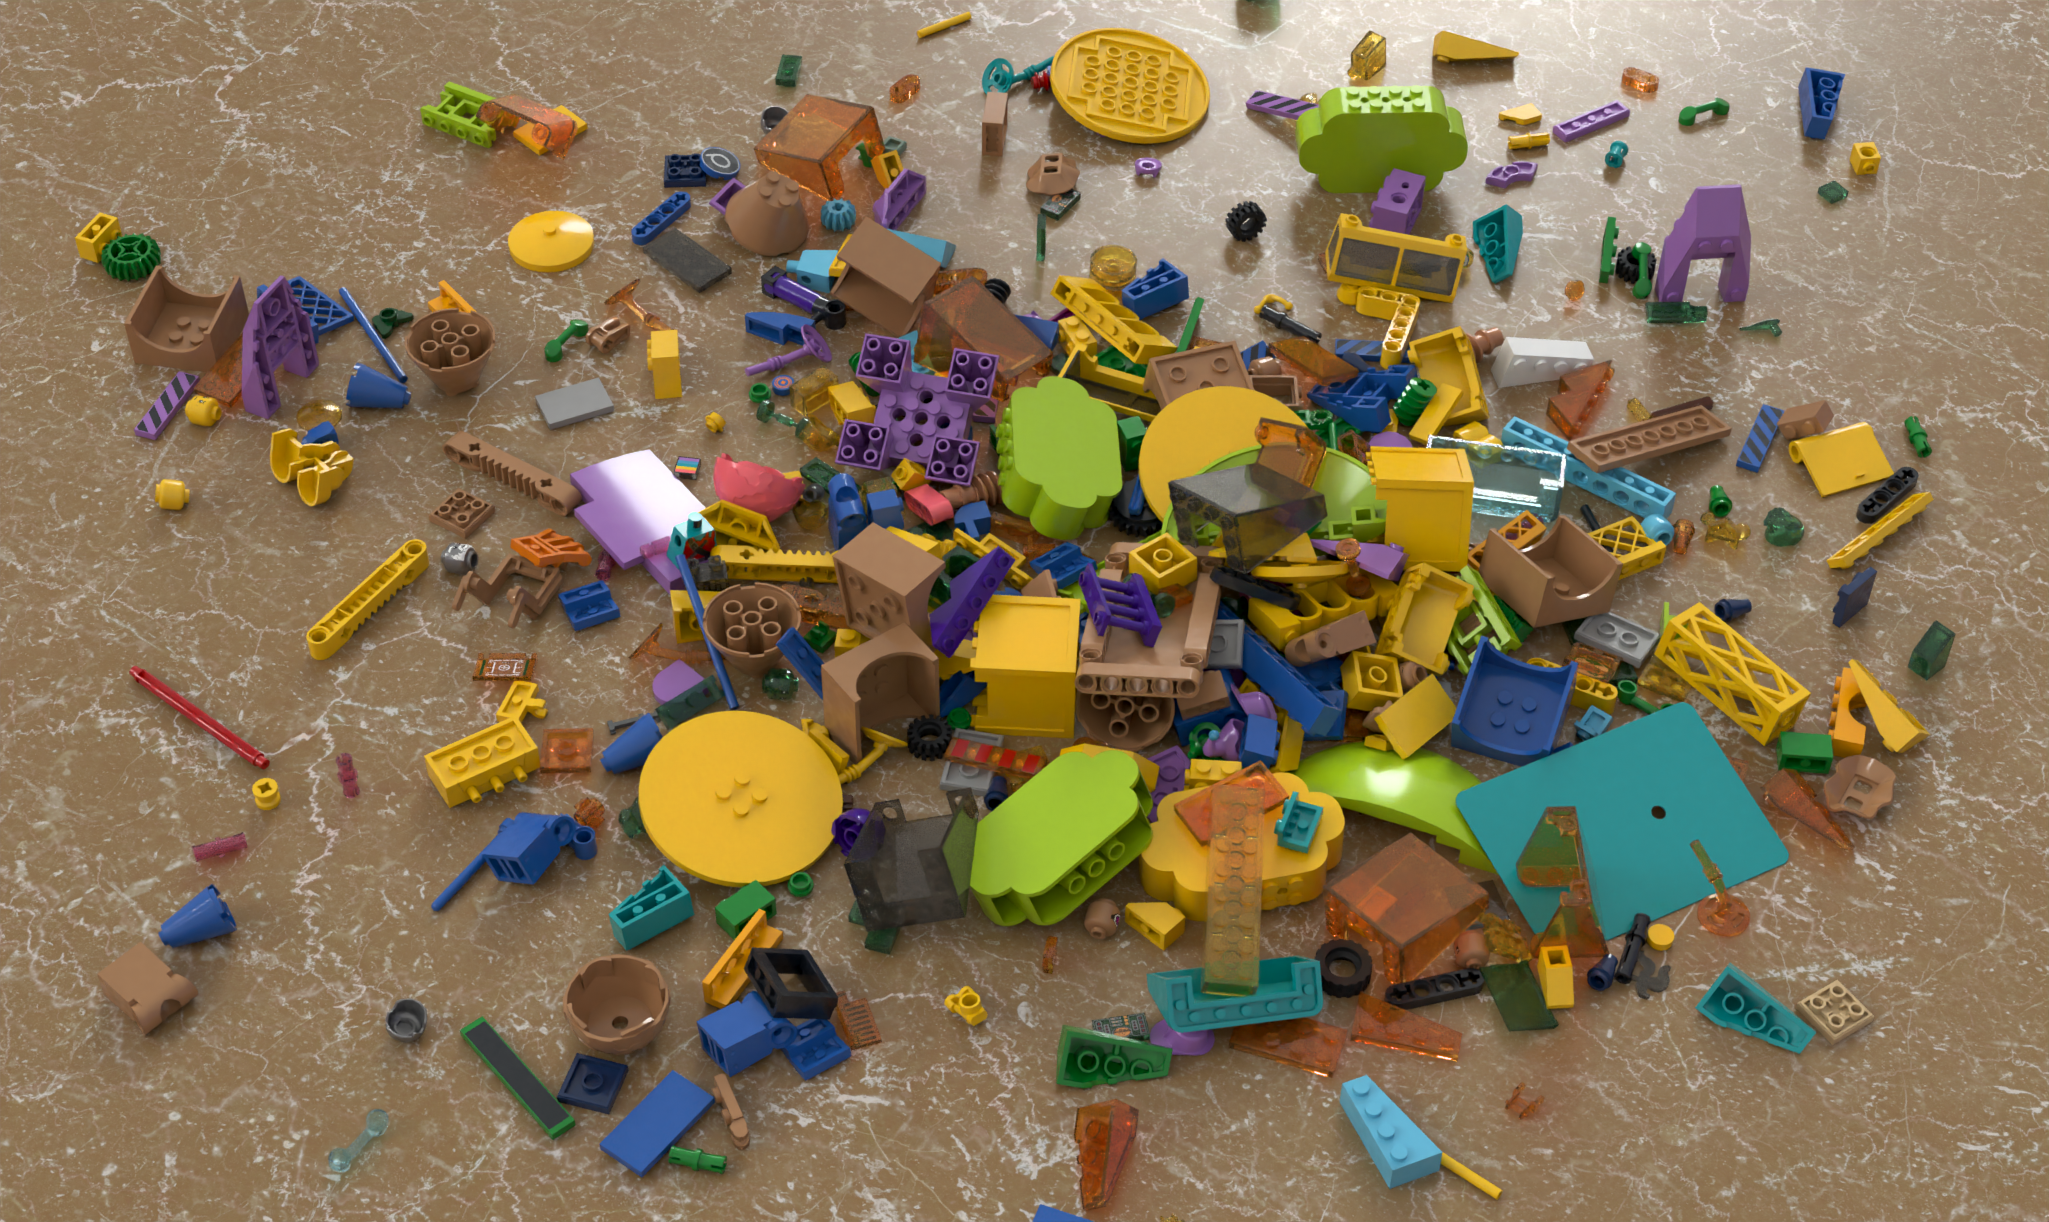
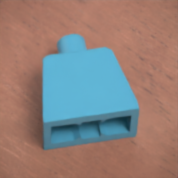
M804 250L799 261H787L786 272L797 274V282L809 289L830 293L835 276H829V268L838 250Z

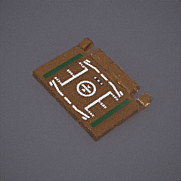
M478 653L472 679L473 681H532L538 655L537 653H532L531 659H527L526 653H489V658H484V653Z

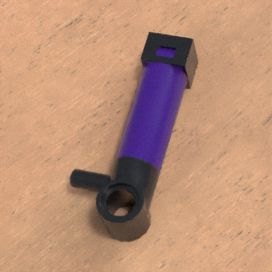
M777 266L772 267L761 276L762 293L772 299L778 296L812 314L813 316L810 319L815 320V325L823 320L825 326L831 330H839L845 327L846 305L840 300H830L788 278L787 272Z

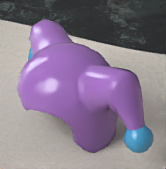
M1233 718L1229 720L1220 733L1216 730H1211L1208 734L1209 738L1203 746L1204 755L1210 758L1221 757L1225 761H1238L1241 730L1244 722Z

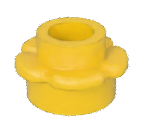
M712 412L705 417V425L713 433H716L717 430L723 432L722 428L726 425V422L719 414Z

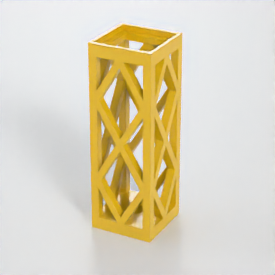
M1700 602L1669 620L1654 655L1763 746L1779 737L1780 731L1787 732L1795 726L1811 695L1806 688ZM1705 631L1724 635L1731 652L1713 646ZM1677 633L1681 636L1677 639H1674ZM1740 647H1742L1756 660L1745 657ZM1685 656L1703 661L1710 676L1691 672ZM1732 666L1738 667L1740 673L1736 671ZM1753 671L1773 675L1779 691L1761 686ZM1723 673H1724L1727 677H1729L1732 681L1726 680V679L1724 678ZM1708 687L1717 689L1723 700L1720 697H1718L1714 692H1712ZM1789 687L1795 691L1794 694L1791 693ZM1732 695L1751 701L1759 716L1739 712Z

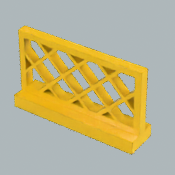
M1633 516L1588 533L1600 545L1614 548L1613 553H1610L1623 563L1619 580L1663 563L1667 546L1662 541L1656 542L1654 539L1648 538L1642 526ZM1631 525L1636 533L1622 531V528ZM1609 534L1617 536V540L1613 541L1602 537ZM1620 537L1634 540L1633 545L1619 542ZM1636 541L1647 543L1648 546L1639 547L1635 546ZM1618 548L1631 551V553L1621 555L1616 554V550Z

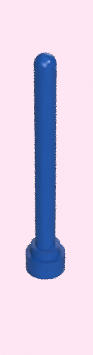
M506 818L499 825L498 835L432 903L431 908L434 911H439L486 862L482 853L510 824L514 825V820Z

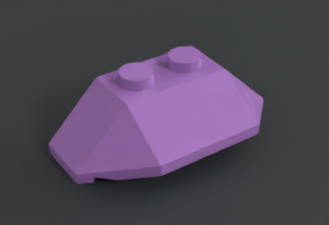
M904 168L889 188L884 190L880 199L875 201L873 205L875 222L886 229L897 230L926 194V176Z

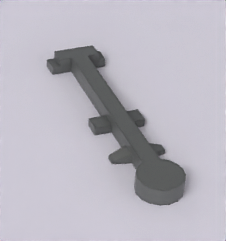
M667 706L664 710L654 711L650 715L659 723L660 718L676 717L677 708L675 706ZM638 714V717L614 723L612 720L607 721L611 735L616 734L615 729L633 725L644 714Z

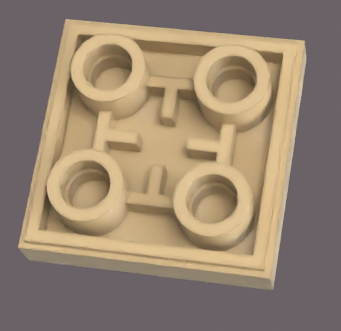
M1838 980L1798 1002L1796 1009L1832 1045L1868 1025L1874 1019V1015Z

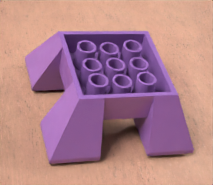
M865 333L855 376L880 394L874 424L845 419L835 463L882 471L891 466H898L906 458L924 466L926 469L925 479L971 487L980 442L968 440L974 412L991 398L1000 356L954 348L948 378L912 372L910 340ZM932 398L930 403H923L925 399ZM899 416H906L902 421H896ZM923 419L928 420L924 425L918 424ZM944 423H949V424H950V425H949L947 428H945V429H941V428H940L941 425L944 424ZM916 441H923L920 446H913Z

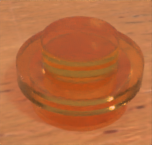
M1571 280L1565 287V295L1569 300L1577 301L1584 295L1585 288L1582 281Z

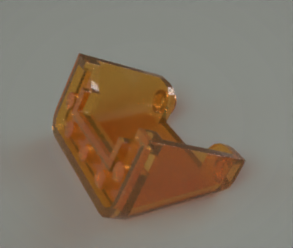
M509 94L485 101L481 104L475 116L502 134L506 127L512 126L516 128L520 119L534 125L531 133L532 139L537 144L551 151L554 156L563 160L578 129L576 121L571 117L518 94Z
M1261 417L1255 429L1256 441L1262 445L1246 487L1238 485L1233 488L1227 503L1236 508L1248 488L1287 511L1289 515L1282 525L1294 527L1295 525L1290 515L1296 509L1300 510L1307 503L1326 453V443L1306 426Z

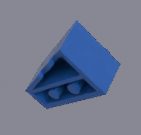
M1162 258L1159 261V265L1154 269H1148L1147 275L1142 279L1138 277L1121 290L1123 306L1138 315L1139 320H1142L1149 315L1178 304L1189 298L1188 276Z
M890 489L867 494L868 526L871 523H875L884 529L892 526L903 530L904 520L901 512L904 511L902 498H897L895 490Z

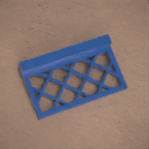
M301 276L288 280L291 288L297 285L303 287L292 288L293 294L302 295L295 298L299 299L302 303L301 308L303 311L313 314L309 318L315 344L319 343L320 335L354 321L353 314ZM263 284L257 287V299L268 289L266 285ZM305 295L315 296L317 298H305ZM303 304L315 305V307H306ZM319 305L329 306L330 308H319ZM317 314L329 315V317H319ZM332 315L342 316V318H332ZM317 323H322L325 325L318 327Z

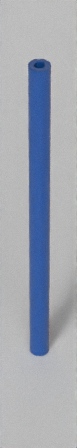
M340 288L339 294L399 382L405 383L408 377L347 288Z
M677 555L675 557L729 708L730 710H736L740 706L721 654L708 640L704 632L703 614L705 610L685 555Z

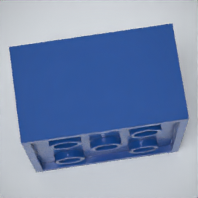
M1481 636L1452 720L1451 747L1520 767L1552 755L1557 746L1575 690L1578 663L1571 661L1569 665L1559 668L1531 665L1503 654L1493 647L1488 637Z

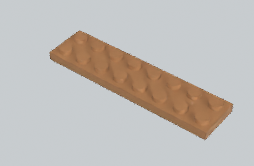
M1699 405L1571 440L1568 442L1567 450L1590 467L1592 471L1600 473L1728 437L1731 434L1732 428L1705 407Z

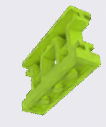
M450 81L444 85L445 92L442 91L440 93L441 103L437 107L426 105L420 108L424 125L486 148H490L492 141L497 139L495 129L499 125L509 128L518 123L516 105ZM466 112L474 115L470 120L462 117Z
M1467 565L1460 570L1462 576L1458 575L1456 578L1474 586L1472 593L1477 601L1472 600L1469 607H1464V609L1458 611L1447 641V650L1458 660V669L1464 676H1468L1476 650L1468 656L1463 646L1467 649L1475 643L1478 646L1481 636H1485L1493 629L1499 638L1493 636L1489 639V642L1503 654H1508L1509 649L1516 651L1522 646L1480 573ZM1475 612L1481 625L1466 636L1459 623Z

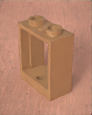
M987 92L982 119V155L1003 156L1008 127V93Z
M1249 375L1255 391L1266 395L1290 396L1291 404L1284 405L1292 411L1303 410V400H1299L1302 396V385L1297 383V375Z

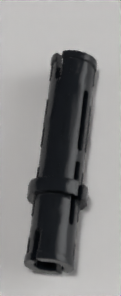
M1267 305L1262 307L1261 311L1264 313H1259L1260 318L1275 324V327L1278 329L1282 328L1312 343L1314 346L1319 343L1320 340L1317 337L1321 338L1322 333L1291 319L1285 312L1280 313Z
M1635 914L1632 927L1626 933L1625 940L1627 942L1614 975L1616 977L1615 980L1619 983L1629 984L1632 980L1640 950L1647 941L1646 932L1651 922L1647 914Z

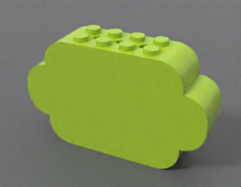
M1350 86L1334 88L1327 91L1321 97L1318 108L1305 111L1296 122L1295 136L1300 165L1307 172L1318 174L1320 186L1330 193H1378L1379 189L1383 188L1386 176H1390L1393 168L1426 176L1424 192L1429 191L1440 184L1444 172L1460 167L1465 162L1468 152V142L1461 113L1453 107L1446 106L1442 92L1432 86Z
M1049 376L1042 378L1036 388L1021 387L1016 389L1012 393L1007 408H1004L1001 424H998L996 429V437L999 438L996 452L1000 454L997 463V469L1000 470L998 486H1001L1004 504L1012 512L1029 517L1032 526L1039 533L1050 538L1073 540L1082 534L1084 527L1099 528L1105 525L1109 518L1108 509L1113 498L1119 495L1122 489L1119 438L1115 412L1104 402L1089 398L1088 392L1082 385L1067 378Z
M1118 750L1104 751L1093 758L1082 752L1065 753L1043 768L971 829L967 837V847L972 855V859L966 866L965 879L983 913L992 922L1000 926H1013L1028 918L1037 925L1055 924L1068 916L1150 845L1153 830L1147 816L1153 808V798L1135 760Z

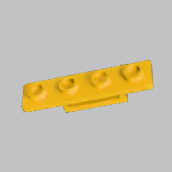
M958 528L953 531V541L958 544L962 552L965 551L971 555L976 562L998 546L1012 556L1015 562L1004 578L1015 588L1022 589L1030 582V576L1020 570L1026 563V557L989 533L979 543Z

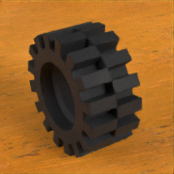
M1243 201V205L1238 203L1236 209L1234 207L1231 209L1232 213L1228 212L1227 216L1229 218L1225 219V225L1237 241L1246 242V238L1250 241L1252 236L1256 238L1258 237V232H1263L1262 227H1266L1265 222H1267V218L1257 203L1249 201V203Z
M1629 246L1626 247V250L1623 248L1618 253L1615 270L1616 274H1619L1618 277L1620 279L1624 277L1625 282L1630 280L1631 284H1634L1635 281L1639 280V260L1633 257L1632 249ZM1651 252L1648 256L1649 280L1654 276L1657 261L1654 253L1651 254Z
M929 714V718L922 715L921 720L915 718L914 724H909L907 743L911 754L914 753V757L918 759L922 756L923 761L930 757V761H935L936 756L938 759H942L943 754L946 756L949 753L952 742V729L946 719L942 721L941 716H937L934 719V715ZM926 735H935L939 737L936 740L932 741L921 739V737Z

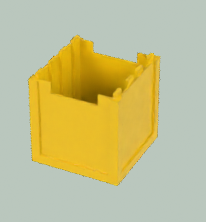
M1370 446V452H1366L1365 456L1366 460H1370L1367 461L1369 476L1376 477L1371 478V485H1376L1375 500H1387L1385 533L1364 543L1390 546L1392 542L1404 547L1403 552L1409 554L1403 570L1426 563L1441 571L1460 572L1468 563L1474 480L1465 449Z
M992 595L980 613L979 621L974 622V632L978 633V637H973L972 649H976V658H971L970 670H975V682H987V687L973 699L972 706H977V715H971L970 724L971 727H975V731L998 735L1074 739L1075 699L1077 694L1075 678L1079 667L1081 599Z

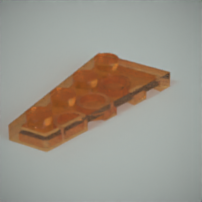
M1360 992L1351 1041L1453 1061L1458 1060L1462 1033Z

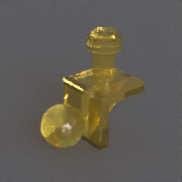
M1706 511L1701 515L1700 521L1704 525H1708L1705 536L1707 543L1720 539L1726 541L1735 550L1738 547L1739 540H1746L1751 534L1750 527L1745 523L1735 525L1729 517L1716 521L1714 519L1715 515L1711 511Z

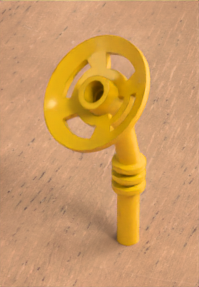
M861 726L863 733L874 741L873 747L875 748L858 764H852L841 771V774L838 775L840 784L842 785L845 782L851 783L860 778L861 773L882 756L888 747H906L908 743Z

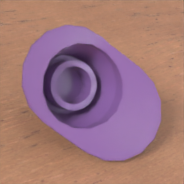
M1231 683L1232 691L1247 716L1250 713L1272 720L1277 719L1273 703L1267 695L1258 691L1241 694L1238 688Z
M1165 1019L1156 1023L1150 1032L1151 1043L1172 1048V1055H1203L1210 1051L1215 1041L1214 1033L1211 1029L1180 1033L1169 1028Z

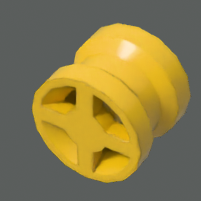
M263 778L253 785L252 791L259 809L271 810L280 804L281 796L275 780Z

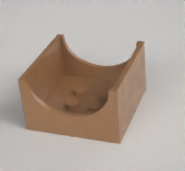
M866 216L837 255V259L842 260L846 265L830 291V295L899 338L910 332L931 303L941 263Z
M156 266L124 322L134 362L137 364L220 374L249 316L241 277L234 275L229 290L223 293L201 294L179 286L167 276L162 266Z
M1235 340L1150 358L1143 384L1144 393H1148L1150 390L1153 392L1161 411L1175 399L1195 390L1217 386H1233L1254 390V387Z
M1561 515L1558 516L1552 530L1542 540L1522 550H1518L1498 533L1496 528L1489 529L1478 572L1488 588L1536 628L1609 612L1623 563L1569 518Z
M871 523L832 556L847 626L873 639L905 622L929 649L935 652L937 649L932 646L930 613L927 612L933 584L939 574L946 568L945 561L881 526Z
M905 622L821 665L825 727L829 732L830 738L849 755V759L855 765L862 760L861 743L866 736L861 730V726L873 730L875 727L894 719L918 718L921 720L922 715L929 718V714H932L934 719L940 716L939 658Z

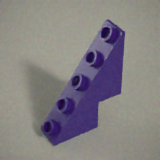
M996 547L949 582L951 599L929 614L932 646L948 658L952 657L1015 562V559L1001 547Z

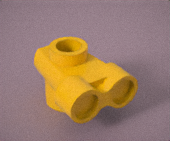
M964 986L958 994H951L944 1001V1005L952 1013H958L968 1024L973 1026L987 1018L988 1014L981 1004L980 996L970 986Z

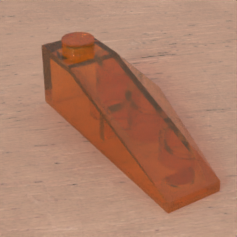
M1118 1099L1077 1108L1074 1140L1075 1143L1079 1144L1080 1154L1076 1157L1077 1164L1082 1167V1176L1079 1182L1082 1207L1086 1211L1107 1207L1136 1137L1139 1110Z

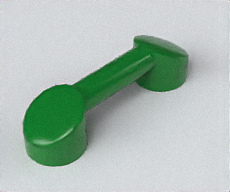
M1716 97L1714 101L1695 107L1687 106L1683 108L1679 114L1678 121L1684 126H1691L1695 123L1696 114L1713 110L1717 115H1726L1729 112L1730 105L1727 101Z
M1638 242L1632 248L1633 257L1639 260V280L1632 289V293L1637 299L1647 298L1652 290V283L1648 279V256L1652 248L1644 242Z
M579 319L571 320L570 326L557 339L551 340L546 344L544 348L545 359L549 362L560 361L563 358L562 345L572 335L576 337L585 336L589 331L588 323Z
M1622 680L1618 683L1617 696L1619 700L1626 705H1633L1649 715L1674 705L1666 703L1658 709L1635 696L1637 685L1632 681Z

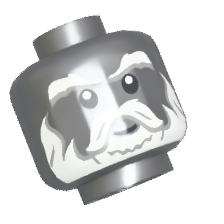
M451 543L447 546L446 550L442 551L441 562L444 564L447 572L467 575L469 571L477 567L478 553L475 552L471 545Z

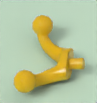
M1268 294L1263 297L1258 306L1254 307V312L1256 314L1262 312L1261 309L1266 303L1280 302L1286 310H1291L1293 304L1275 294Z

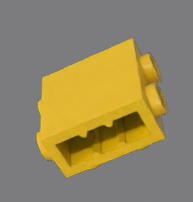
M1191 759L1190 769H1185L1184 784L1189 785H1184V790L1246 779V772H1241L1242 762Z

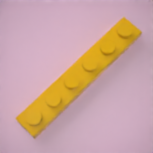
M1925 492L1910 496L1827 559L1829 567L1846 569L1854 565V560L1867 555L1871 547L1881 544L1884 541V537L1897 532V527L1910 522L1914 514L1926 510V505L1934 500L1931 493Z

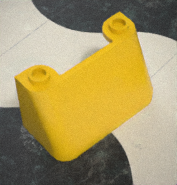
M1461 326L1409 342L1410 350L1407 351L1411 364L1415 363L1418 367L1421 379L1432 382L1436 386L1437 391L1442 383L1463 390L1464 395L1442 427L1471 423L1473 421L1478 422L1490 418L1473 348L1469 337Z
M1426 563L1406 569L1400 579L1378 640L1375 654L1395 657L1398 664L1407 661L1415 662L1418 665L1424 666L1427 673L1434 676L1445 674L1449 668L1450 661L1444 650L1458 611L1464 609V607H1469L1473 600L1472 591L1474 586Z

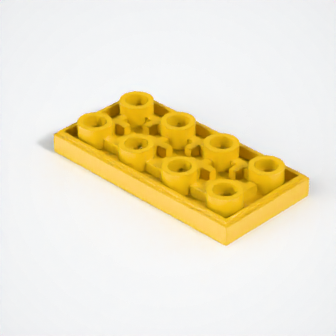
M1431 674L1376 716L1374 720L1392 744L1395 752L1404 760L1451 723L1457 708L1435 676Z

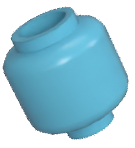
M1652 514L1641 523L1648 538L1654 539L1656 542L1662 541L1666 546L1672 541L1675 534L1674 527L1665 516Z

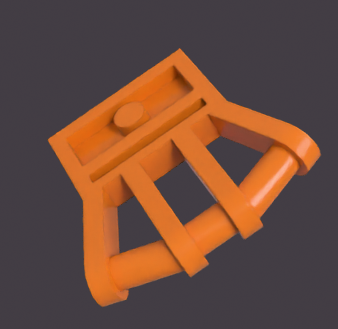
M550 528L536 535L511 539L510 548L537 567H547L551 564L557 568L562 562H578L580 566L585 567L592 561L590 554L584 551L582 544L574 542V539L570 536L556 534Z

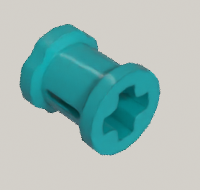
M1614 141L1611 144L1610 152L1605 156V162L1608 166L1618 168L1622 165L1623 157L1629 151L1627 144L1622 141Z

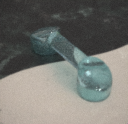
M381 1109L371 1110L366 1116V1129L347 1149L335 1148L329 1153V1167L336 1172L348 1171L351 1166V1159L373 1137H379L386 1131L389 1121L388 1114Z

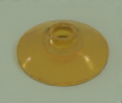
M324 399L314 400L306 403L298 410L296 419L298 425L306 431L326 421H329L335 427L342 419V410L333 401Z

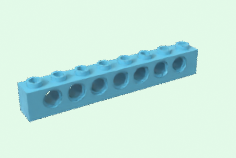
M1515 416L1503 428L1501 441L1504 445V451L1643 518L1652 514H1661L1667 519L1672 513L1676 496L1675 492L1623 467L1596 473L1567 450L1568 441Z

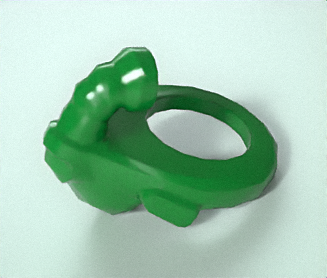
M1203 722L1190 731L1188 759L1191 760L1204 755L1203 745L1199 743L1197 738L1198 733L1204 729L1216 730L1220 733L1221 730L1217 725Z

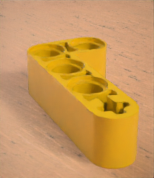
M1532 658L1527 661L1528 664L1541 667H1563L1541 658ZM1577 672L1576 686L1570 704L1587 711L1593 705L1610 715L1614 712L1618 691L1615 686Z

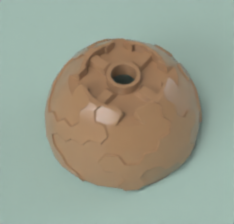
M620 954L602 956L593 959L579 968L569 982L565 995L562 998L563 1013L574 1035L590 1049L607 1054H615L616 1056L628 1055L649 1045L661 1032L668 1018L671 994L660 971L649 960ZM620 1022L627 1024L624 1029L614 1028Z

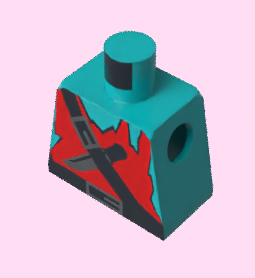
M691 512L688 515V521L673 527L667 557L678 570L679 567L675 559L677 555L684 554L688 566L709 560L711 549L717 546L715 530L702 514Z

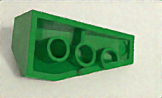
M1062 1025L1057 1050L1056 1084L1084 1089L1095 1085H1110L1128 1080L1168 1076L1173 1049L1095 1030Z

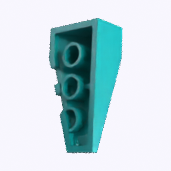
M1507 204L1473 221V239L1480 248L1479 253L1484 258L1486 269L1492 282L1495 284L1512 276L1523 235L1522 215Z
M1732 963L1726 966L1695 1007L1717 1025L1768 1041V1043L1799 1054L1816 1034L1814 1029Z

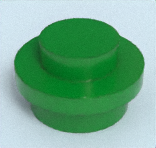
M756 383L749 391V398L755 403L767 402L771 398V390L764 383Z
M955 708L948 715L947 721L953 730L955 728L968 729L972 717L966 709Z
M797 872L788 881V890L794 896L804 897L813 891L814 883L807 873Z

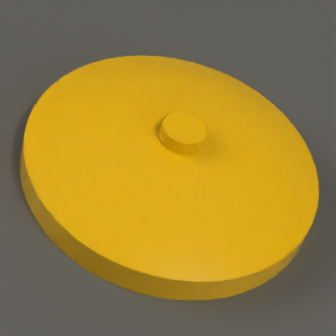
M565 211L539 212L522 219L512 228L508 236L509 252L513 260L526 269L537 272L564 271L579 265L589 257L594 248V234L590 224L576 214Z
M1317 560V563L1275 561L1251 565V575L1273 582L1293 584V588H1308L1307 583L1329 580L1349 572L1347 561Z

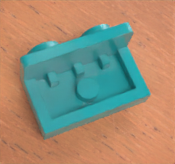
M1293 791L1290 800L1286 799L1282 809V814L1284 815L1282 819L1277 820L1274 834L1278 835V846L1308 853L1323 815V807L1298 801L1299 792Z

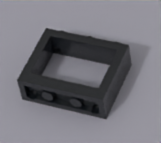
M752 947L744 966V971L773 1018L830 1020L839 997L808 950ZM778 974H797L808 992L788 991Z

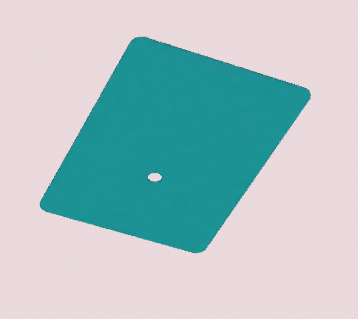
M1685 702L1674 704L1461 791L1456 797L1458 809L1542 947L1567 945L1570 957L1626 933L1631 929L1634 916L1637 913L1647 914L1652 922L1781 866L1789 858L1788 850L1694 707ZM1655 806L1662 807L1666 812V816L1663 819H1656L1651 814V809Z

